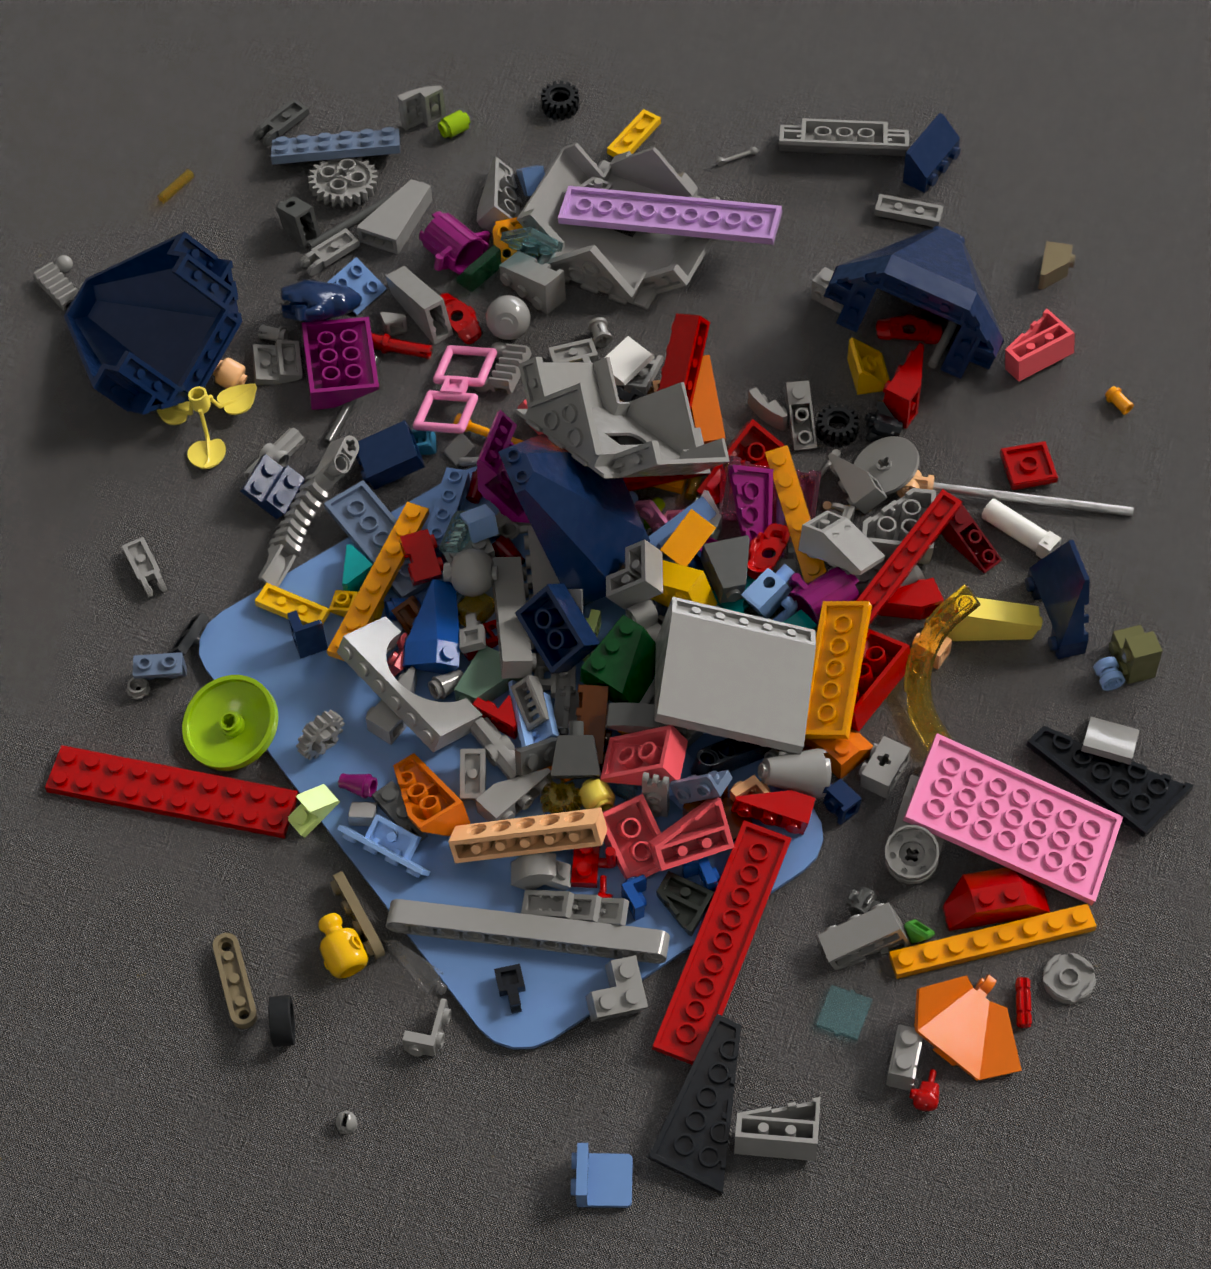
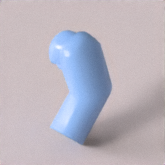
M787 596L781 602L785 609L773 620L784 622L796 613L798 603L791 596Z

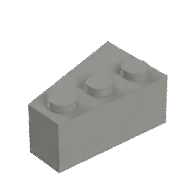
M517 251L499 265L500 280L505 286L515 290L521 298L531 302L537 310H541L548 315L566 300L564 271L561 269L557 271L550 269V264L545 263L541 265L536 263V258Z
M889 902L877 904L871 908V911L862 915H853L847 922L838 926H830L818 935L828 962L835 970L866 961L865 956L880 952L881 956L889 954L890 948L902 944L904 948L912 946L901 919Z

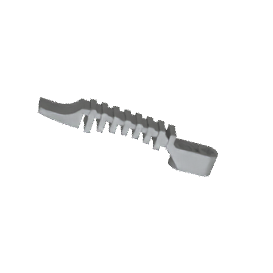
M348 435L331 441L316 471L306 476V483L300 486V492L294 497L295 502L290 504V511L285 513V520L280 522V529L276 530L275 538L271 539L269 543L271 546L267 549L269 553L268 560L258 577L259 580L279 587L296 558L295 555L291 554L298 553L302 549L299 544H302L304 539L300 536L306 534L307 530L304 527L310 525L311 521L308 519L316 514L313 510L320 508L322 503L319 500L327 498L329 493L326 491L350 470L359 451V443L355 437Z

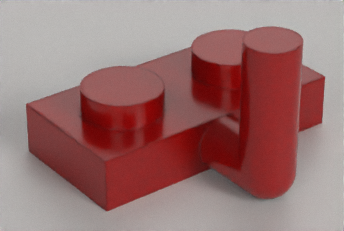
M600 846L574 849L571 887L597 888L599 868L612 869L616 867L615 848H606V858H600Z

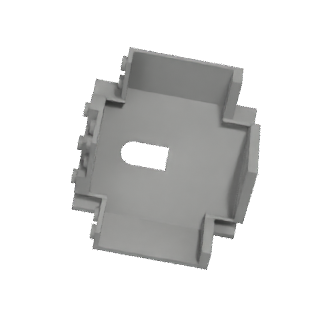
M577 142L563 147L517 218V221L544 250L537 263L541 265L548 263L551 265L550 269L555 271L563 270L565 282L575 281L580 283L581 288L596 294L600 291L610 295L609 299L624 305L628 302L648 310L657 294L687 286L714 239L636 231L633 237H630L614 229L559 224L558 215L568 186L579 187L592 176L613 183L611 190L702 198L697 196L698 187L685 172L678 174L656 147L635 154L627 151L614 156L611 163L605 160L600 161L598 166ZM718 196L709 198V199L720 200V198H719Z
M534 357L518 364L528 409H514L513 411L524 418L528 425L538 432H543L549 437L548 439L559 448L570 452L574 459L582 465L590 467L603 478L711 473L710 468L730 462L724 438L704 444L701 428H694L684 382L630 402H620L610 357L595 362H543L542 357ZM609 436H632L644 444L620 445Z

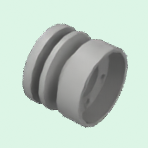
M905 825L896 829L888 837L885 845V864L889 873L897 881L907 885L920 884L927 881L935 873L939 863V845L930 831L918 825ZM908 852L912 855L917 853L916 862L906 860Z

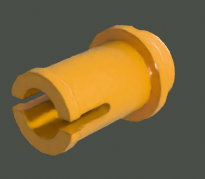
M1112 386L1105 393L1106 401L1112 402L1123 415L1128 414L1133 409L1134 404L1121 393V388Z

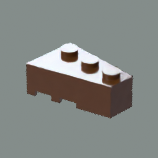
M578 684L579 707L576 709L577 721L584 722V735H593L595 738L600 771L602 773L606 756V745L609 743V738L612 737V731L605 728L609 704L608 686Z

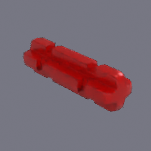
M1019 977L1015 982L1017 1026L1019 1028H1030L1032 1023L1030 979Z

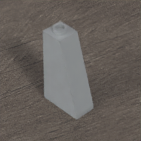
M412 179L408 181L357 226L359 242L399 254L432 201L431 185Z
M405 266L385 275L392 296L434 345L453 335L442 297Z

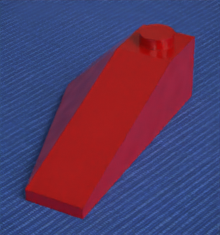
M751 419L743 426L727 447L730 462L713 467L710 471L711 473H708L696 492L702 495L703 491L707 490L715 504L719 503L733 494L728 470L729 465L770 469L765 452L785 445L754 419Z

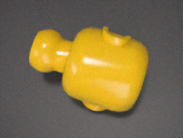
M330 913L323 916L318 923L319 930L326 935L320 943V952L326 969L335 978L343 979L363 970L368 963V954L357 931L352 928H343V921L340 915Z

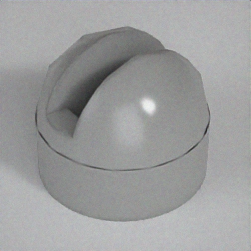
M350 1111L340 1112L335 1120L337 1130L345 1135L353 1133L358 1125L356 1116ZM344 1117H348L346 1127L342 1126Z

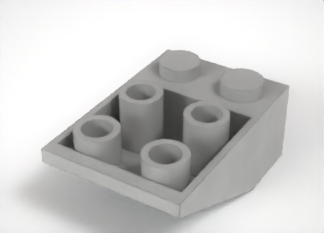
M827 510L802 525L798 551L806 553L808 557L821 559L830 566L841 567L853 575H862L885 559V555L846 517Z

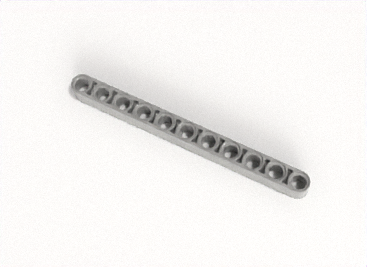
M403 899L391 901L386 922V928L396 933L614 959L636 955L639 962L659 964L667 960L670 935L667 932L658 929Z

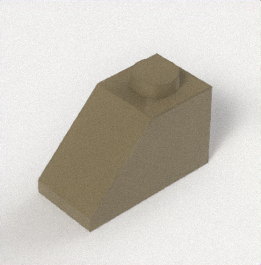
M1046 241L1038 289L1043 290L1068 276L1069 267H1074L1076 256L1071 254L1073 245Z

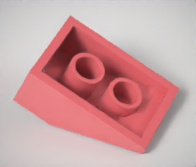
M673 725L610 737L600 780L606 783L642 786L644 772L649 773V778L652 779L654 774L659 775V780H662L664 776L669 777V784L671 781L679 780L681 778L688 740Z
M644 795L634 796L603 811L608 829L603 842L607 848H615L617 866L627 880L633 876L638 877L643 874L645 877L661 871L655 866L649 846V841L659 835L661 831Z

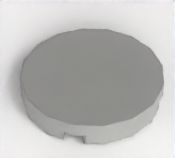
M1075 953L1055 955L1047 962L1043 971V985L1046 992L1053 999L1065 1004L1083 1002L1092 994L1096 984L1092 964L1084 957Z

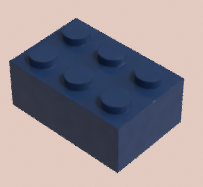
M564 583L547 584L515 612L551 674L568 672L600 644Z

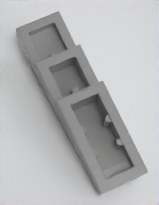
M525 890L521 913L626 926L629 901L625 898H602L598 895L574 894L570 891Z

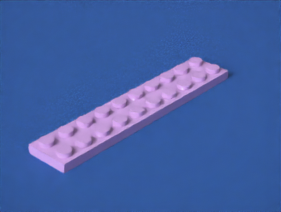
M568 186L558 215L559 224L773 245L782 215V206Z

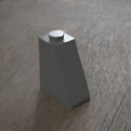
M748 535L703 545L700 560L720 603L735 602L743 599L741 594L745 591L750 538Z

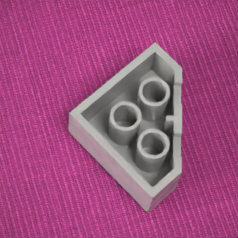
M912 488L905 493V496L897 501H892L883 507L878 514L873 517L870 516L863 521L861 532L885 555L884 560L889 559L936 498V490ZM934 542L918 564L930 565Z

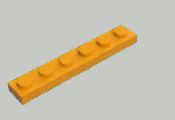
M786 445L767 451L765 454L770 469H773V481L804 582L808 584L826 573L827 570L823 560L808 557L806 553L798 551L802 525L811 520L789 447Z

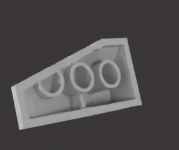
M497 157L492 160L477 209V223L482 229L488 230L491 233L495 221L518 217L521 213L520 205L522 204L521 198L517 197L515 193L517 184L512 169Z

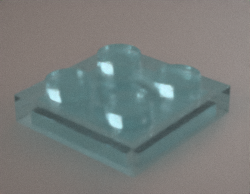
M532 227L502 232L501 241L509 244L510 248L521 250L534 258H537L539 255H552V253L561 252L563 247L562 242Z

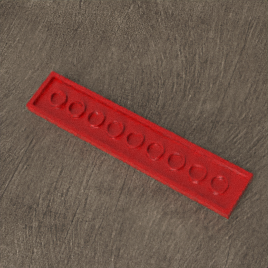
M61 745L45 785V789L49 793L285 839L290 824L288 816L294 811L298 800L296 798L298 791L63 745Z
M743 821L734 843L735 848H732L653 1043L652 1050L693 1065L716 1015L723 1016L790 846L791 837L748 821Z

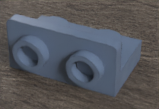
M182 652L133 656V677L135 679L145 678L146 680H152L154 678L187 676V667Z
M728 770L712 771L704 775H691L688 778L671 781L669 787L679 803L684 804L721 797L733 777Z

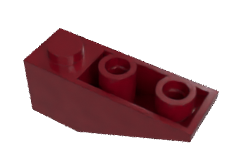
M962 504L941 534L947 542L981 572L986 573L1001 562L1002 559Z

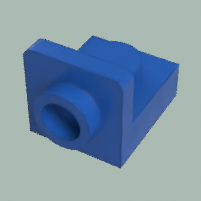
M644 874L638 877H630L621 884V897L629 901L628 909L635 921L644 917L645 906H647L646 899L642 893L647 889V879Z

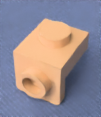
M754 774L745 781H739L730 789V799L734 802L736 796L769 793L770 789L767 784L760 781Z

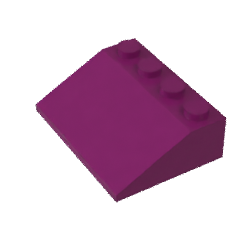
M369 317L302 323V338L311 410L335 408L379 390Z

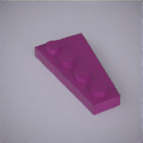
M729 465L728 470L741 536H749L750 544L759 532L764 533L766 528L772 524L773 469ZM772 550L764 551L762 556L772 558Z

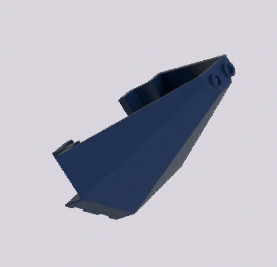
M934 226L932 230L924 231L836 266L824 293V297L844 305L836 324L854 332L858 331L877 288L961 325L940 370L960 379L969 362L989 370L1004 342L969 252L964 244V237L940 226Z
M184 231L86 278L66 311L64 318L93 388L127 412L131 411L143 415L150 411L162 410L189 401L188 393L192 388L198 386L205 388L242 323L241 313L238 312L237 306L238 293L236 281H233L231 270L233 268L232 260L219 259L217 255Z
M543 433L499 451V455L515 494L559 582L564 583L567 589H583V606L606 596V576L625 569V547L644 539L650 543V539L624 478H603L590 467L584 466L574 459L570 452L559 448Z

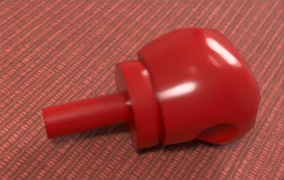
M930 1070L928 1082L922 1081L919 1089L914 1088L910 1090L909 1098L913 1099L915 1109L928 1112L937 1109L939 1104V1085L934 1083L936 1070Z

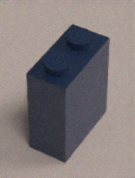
M405 420L358 441L359 451L356 459L359 465L363 466L361 475L365 483L370 482L375 490L425 467L413 431Z

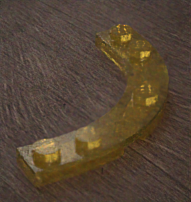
M965 584L941 603L925 621L927 624L919 638H915L906 663L904 692L907 693V711L912 725L928 751L937 733L953 740L936 713L931 694V675L935 658L943 641L957 624L981 605L971 589Z

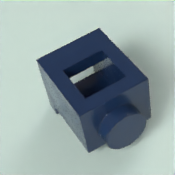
M839 779L834 784L830 783L829 787L824 788L823 793H826L823 804L830 813H834L838 817L837 823L839 825H842L858 813L862 798L842 779Z

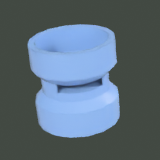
M1105 657L1094 664V671L1100 677L1099 683L1103 690H1114L1124 684L1125 678L1123 673L1118 670L1119 664L1115 657Z

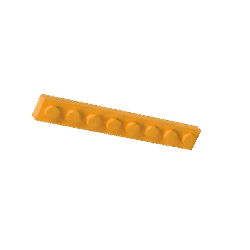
M410 502L406 503L327 649L328 656L344 661L337 653L343 636L372 623L405 561L399 542L400 536L421 531L429 516V508Z
M1087 903L889 951V959L896 979L1092 932L1096 930L1097 925Z

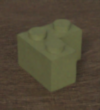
M1137 625L1113 631L1111 642H1109V651L1112 656L1116 657L1119 664L1118 670L1123 673L1127 684L1156 677L1163 651L1154 631L1144 633L1142 626Z

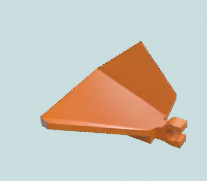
M967 975L917 989L915 1031L934 1046L933 1050L952 1066L958 1065L976 1081L1022 1071L1008 1009L985 998L997 982L992 976L987 975L985 980L983 978L979 979L975 989Z

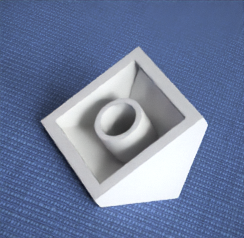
M629 336L606 356L610 357L615 383L620 386H625L654 359L653 354Z

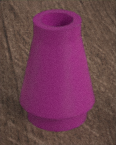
M342 773L338 780V786L366 799L367 797H372V794L377 791L378 781L371 774Z

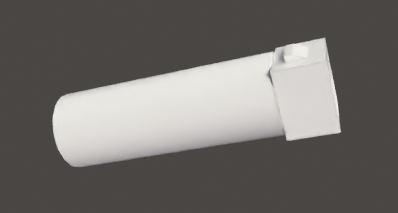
M992 499L982 512V519L1036 552V556L1041 559L1060 547L1061 537L1051 531H1045L996 499Z

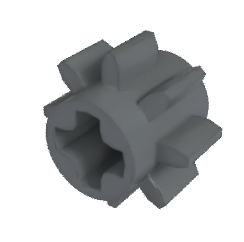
M861 887L859 891L853 889L846 905L850 906L848 910L852 916L862 915L871 911V908L875 905L880 904L879 901H876V893L866 887Z

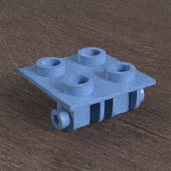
M357 257L327 282L350 287L360 294L361 303L352 311L356 316L387 290Z

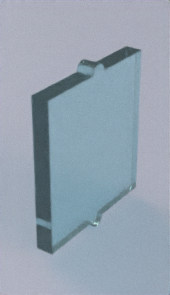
M831 985L816 1027L831 1031L835 1036L842 1035L858 1041L873 999L857 994L854 990L848 991Z

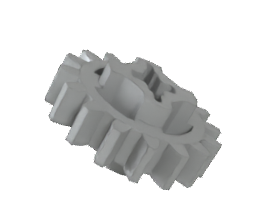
M333 710L329 712L324 711L321 716L317 715L314 721H310L303 728L302 732L304 734L298 738L297 751L309 760L313 757L315 759L318 758L319 754H325L328 748L337 743L339 739L337 737L338 734L343 732V729H341L345 725L343 718Z

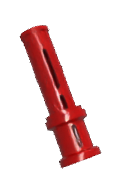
M371 332L373 348L380 350L384 354L391 351L427 359L431 358L432 351L430 350H432V345L395 339L387 333L380 335Z

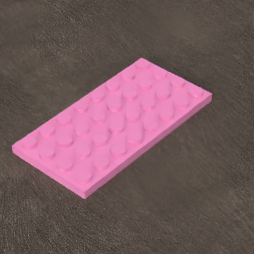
M937 733L932 741L903 821L911 825L924 827L940 838L1093 905L1096 902L1123 816Z

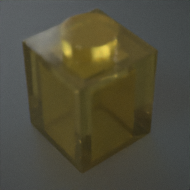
M485 593L475 597L465 596L457 605L458 620L465 627L467 614L476 613V620H480L481 624H484L495 613L494 600Z

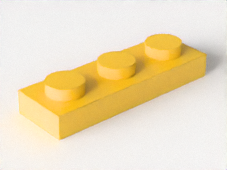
M643 109L607 147V154L612 157L627 151L633 154L661 124V117Z
M269 583L265 584L255 599L257 607L288 619L287 613L296 610L302 625L321 620L324 624L330 615L329 608Z

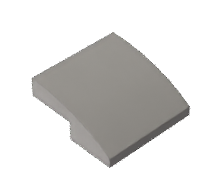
M441 86L418 88L398 95L401 126L405 131L423 122L429 127L446 117L443 88Z
M276 340L275 345L253 344L252 360L256 385L280 384L302 379L299 341Z
M1091 717L1081 751L1131 765L1139 730Z

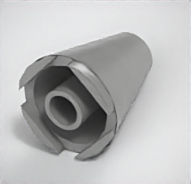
M819 748L802 751L801 754L790 753L765 758L758 766V777L761 778L764 784L784 790H793L816 799H821L826 795V793H823L824 788L830 786L831 762L830 758H825L823 754L827 753L826 750Z

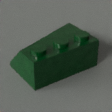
M623 614L581 666L580 682L585 685L608 686L609 700L613 703H640L655 678V641L643 626Z

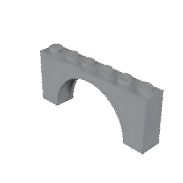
M386 616L344 635L337 650L340 657L432 752L470 734V727L477 719L482 717V714L467 698L455 702L428 700L410 692L396 680L388 667L386 654L395 649L401 631Z

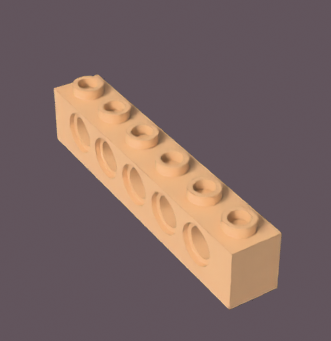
M602 808L458 825L455 826L448 843L454 862L464 863L602 846L608 829Z

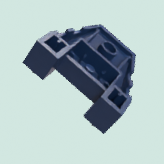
M1069 540L1029 567L1028 577L1025 578L1027 591L1032 593L1034 600L1042 599L1049 616L1052 631L1051 636L1048 637V645L1050 650L1055 652L1057 659L1085 654L1089 637L1084 627V623H1089V615L1084 614V605L1089 604L1090 579L1074 540Z

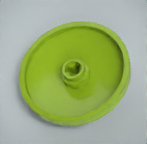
M228 675L217 678L202 687L194 695L186 708L182 723L185 745L195 759L211 769L231 771L243 768L257 760L272 743L278 727V708L272 694L260 682L251 677Z

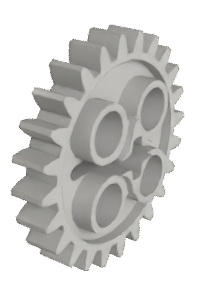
M355 157L329 159L326 162L319 160V165L314 164V170H310V176H308L309 190L312 191V196H317V201L324 199L325 205L332 202V207H335L337 203L340 204L341 208L347 203L352 207L353 202L360 205L361 199L368 201V196H374L373 191H377V185L379 184L374 164L370 165L369 160L363 161L362 157L357 159Z

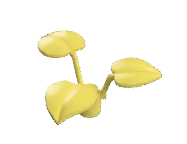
M242 384L226 388L218 394L217 401L211 394H207L205 388L200 386L194 387L188 393L189 401L162 410L158 409L157 412L160 418L169 425L184 423L188 415H193V410L199 413L206 441L193 443L189 447L187 455L192 465L200 469H210L217 466L223 460L226 454V447L221 439L210 440L204 413L209 410L211 402L219 409L224 408L225 412L229 415L245 413L254 403L257 386L256 384Z

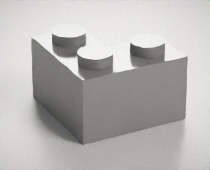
M645 539L625 547V569L606 576V597L623 609L663 594L662 551Z
M636 955L609 961L605 965L610 988L592 991L585 996L591 1022L645 1010L648 1004Z

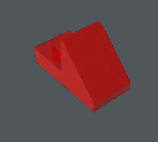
M508 695L499 708L489 700L484 701L478 697L472 705L482 714V717H488L498 731L516 739L517 727L511 696Z

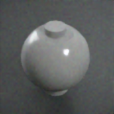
M512 295L500 296L493 300L487 308L486 324L490 332L497 338L514 340L521 337L527 331L530 324V311L525 302L520 298Z
M470 548L462 550L453 557L451 563H444L443 566L444 582H451L453 588L465 596H480L490 590L494 580H498V566H494L493 559L480 549Z

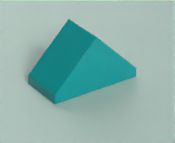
M347 544L342 580L343 590L359 591L373 566L352 544Z

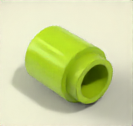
M458 110L442 118L441 122L437 125L439 132L444 138H452L468 130L471 122L466 112L463 113L461 110Z

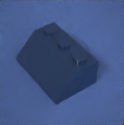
M939 113L905 154L903 183L923 193H926L930 187L936 184L941 173L947 171L951 161L956 160L961 151V148H959L960 137L944 114Z

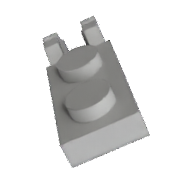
M345 228L312 248L310 252L301 257L299 265L302 268L308 267L307 273L310 276L319 274L324 267L326 268L358 248L360 242Z
M144 537L122 545V550L139 584H142L147 597L153 596V590L148 584V581L156 579L157 585L162 592L167 591L161 571Z

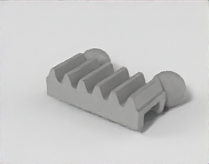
M67 255L59 256L55 264L50 262L33 274L35 281L63 311L67 310L66 305L73 301L79 291L76 287L74 288L73 283L69 282L68 278L64 277L62 273L70 271L73 267V261Z
M495 342L491 348L497 350L496 359H499V364L496 363V370L492 371L493 377H487L483 387H474V389L478 392H486L488 390L496 392L497 388L506 389L508 394H512L521 377L518 364L529 360L532 353L530 348L525 345Z

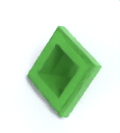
M916 919L908 921L904 925L911 944L929 939L935 935V931Z

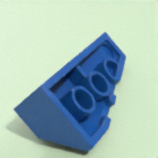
M432 579L421 603L422 606L412 624L413 627L404 642L402 667L410 668L413 666L417 670L446 674L453 672L459 667L460 648L457 596L451 582Z

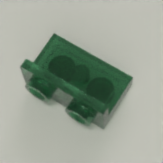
M493 245L463 270V273L456 278L457 283L473 292L500 269L499 265L502 264L500 249Z

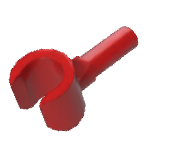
M601 875L598 896L613 898L612 894L606 893V876Z

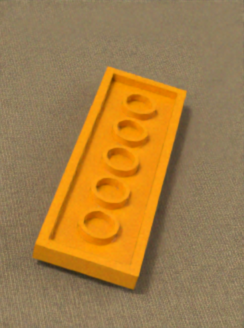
M869 601L822 602L816 635V650L805 739H849L872 609Z

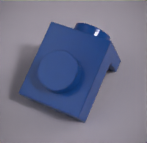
M707 857L682 864V875L685 879L699 875L703 886L715 893L720 876L716 867H711Z

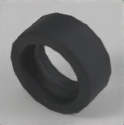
M291 996L269 997L268 1016L273 1047L295 1045V1017Z

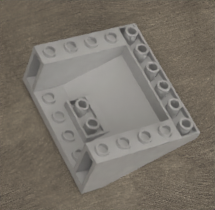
M672 597L656 639L654 721L714 736L757 744L762 747L801 754L804 748L816 650L815 630Z

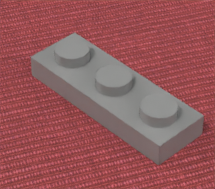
M879 194L874 215L934 227L940 224L944 206Z

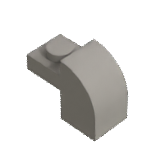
M552 852L522 855L511 862V885L524 890H536L542 885H547L566 891L571 888V865L556 860V853Z

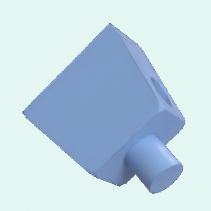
M785 563L776 573L767 568L741 596L763 618L770 619L781 605V602L790 593L791 589L787 582L795 572Z

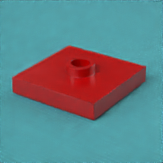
M1046 441L1000 449V456L1012 490L1058 482V475Z

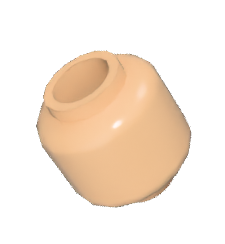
M231 358L220 360L212 374L215 376V383L224 388L245 384L248 378L245 375L246 367Z

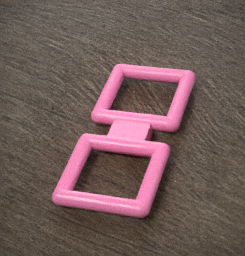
M447 346L433 377L435 384L442 385L441 390L427 391L414 420L413 429L443 433H464L478 401L477 394L466 393L468 387L484 386L496 358L497 350L484 347ZM453 354L486 357L477 378L444 376ZM433 400L467 402L458 424L424 422Z

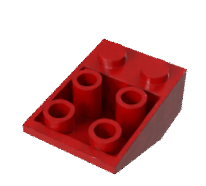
M919 343L915 350L912 349L909 352L904 365L898 366L894 378L891 381L888 380L883 388V393H885L883 402L892 415L903 423L902 427L907 429L918 414L924 344Z

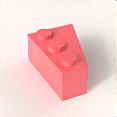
M1046 309L1043 312V316L1038 321H1034L1025 334L1021 333L1005 349V370L1020 382L1074 353L1075 333L1052 312Z
M721 798L707 799L649 841L653 860L658 869L664 871L735 848Z

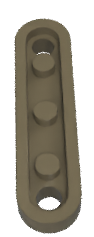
M342 871L332 875L331 888L336 896L341 895L343 901L340 903L346 916H352L354 920L351 922L353 929L357 931L359 936H363L365 940L363 945L368 957L373 955L375 959L384 956L385 951L346 876Z
M222 933L214 939L213 951L232 1023L237 1028L247 1029L255 1024L258 1015L237 937L231 933ZM225 947H231L229 951H223ZM244 1014L249 1015L246 1019H240Z

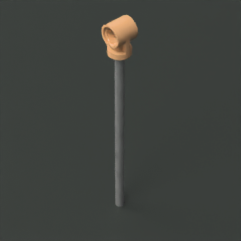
M917 470L907 485L897 491V495L900 498L905 496V493L912 488L936 490V492L944 489L950 494L1133 516L1134 507L936 483L934 482V475L928 474V477H923L919 470Z

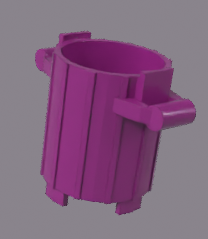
M441 211L432 214L434 219L431 220L425 231L421 230L419 233V240L422 241L423 247L435 256L434 269L436 271L451 269L459 275L468 273L478 264L483 254H487L490 232L474 233L453 215L442 213Z
M841 567L830 569L808 584L804 582L798 573H794L788 581L789 586L793 589L788 596H791L798 603L796 613L802 609L817 624V630L823 601H856L860 596L855 586L859 580L853 574L847 575L844 570L840 569Z

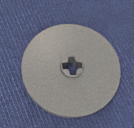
M890 436L876 440L864 448L856 458L854 465L870 473L879 481L885 494L889 495L903 488L914 477L919 466V453L914 444L908 439Z

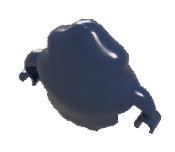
M303 280L281 288V299L290 301L289 304L281 306L283 317L301 322H318L348 314L355 310L362 300L360 294L350 287L314 280Z

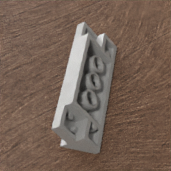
M802 118V126L780 125L779 151L905 156L909 149V130L888 129V122Z

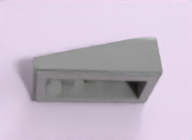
M528 675L510 687L528 731L535 729L549 719L538 676ZM533 706H536V709H534L533 711H531L530 708H532ZM539 713L540 717L533 721V716Z

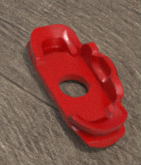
M449 293L440 294L439 296L444 299L451 327L459 338L468 345L480 339L482 331L475 310ZM455 312L463 313L461 320H451V316Z
M914 315L879 319L876 324L877 337L882 340H891L892 338L924 341V343L935 345L940 341L942 326ZM910 324L915 327L916 331L913 334H906L902 328Z
M772 523L766 528L764 533L759 532L757 537L752 539L749 544L747 574L751 578L756 580L767 568L772 571L774 570L788 543L790 532L787 526ZM766 550H772L776 554L772 558H765L762 556V553Z

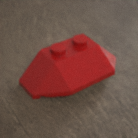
M1007 867L963 874L943 905L948 931L1025 919L1050 913L1044 889L1027 876Z

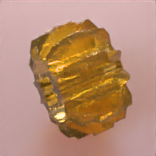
M562 779L560 784H557L552 780L551 787H544L543 795L540 797L543 813L550 812L553 814L580 810V807H582V797L578 795L580 788H575L573 781L565 784V780Z

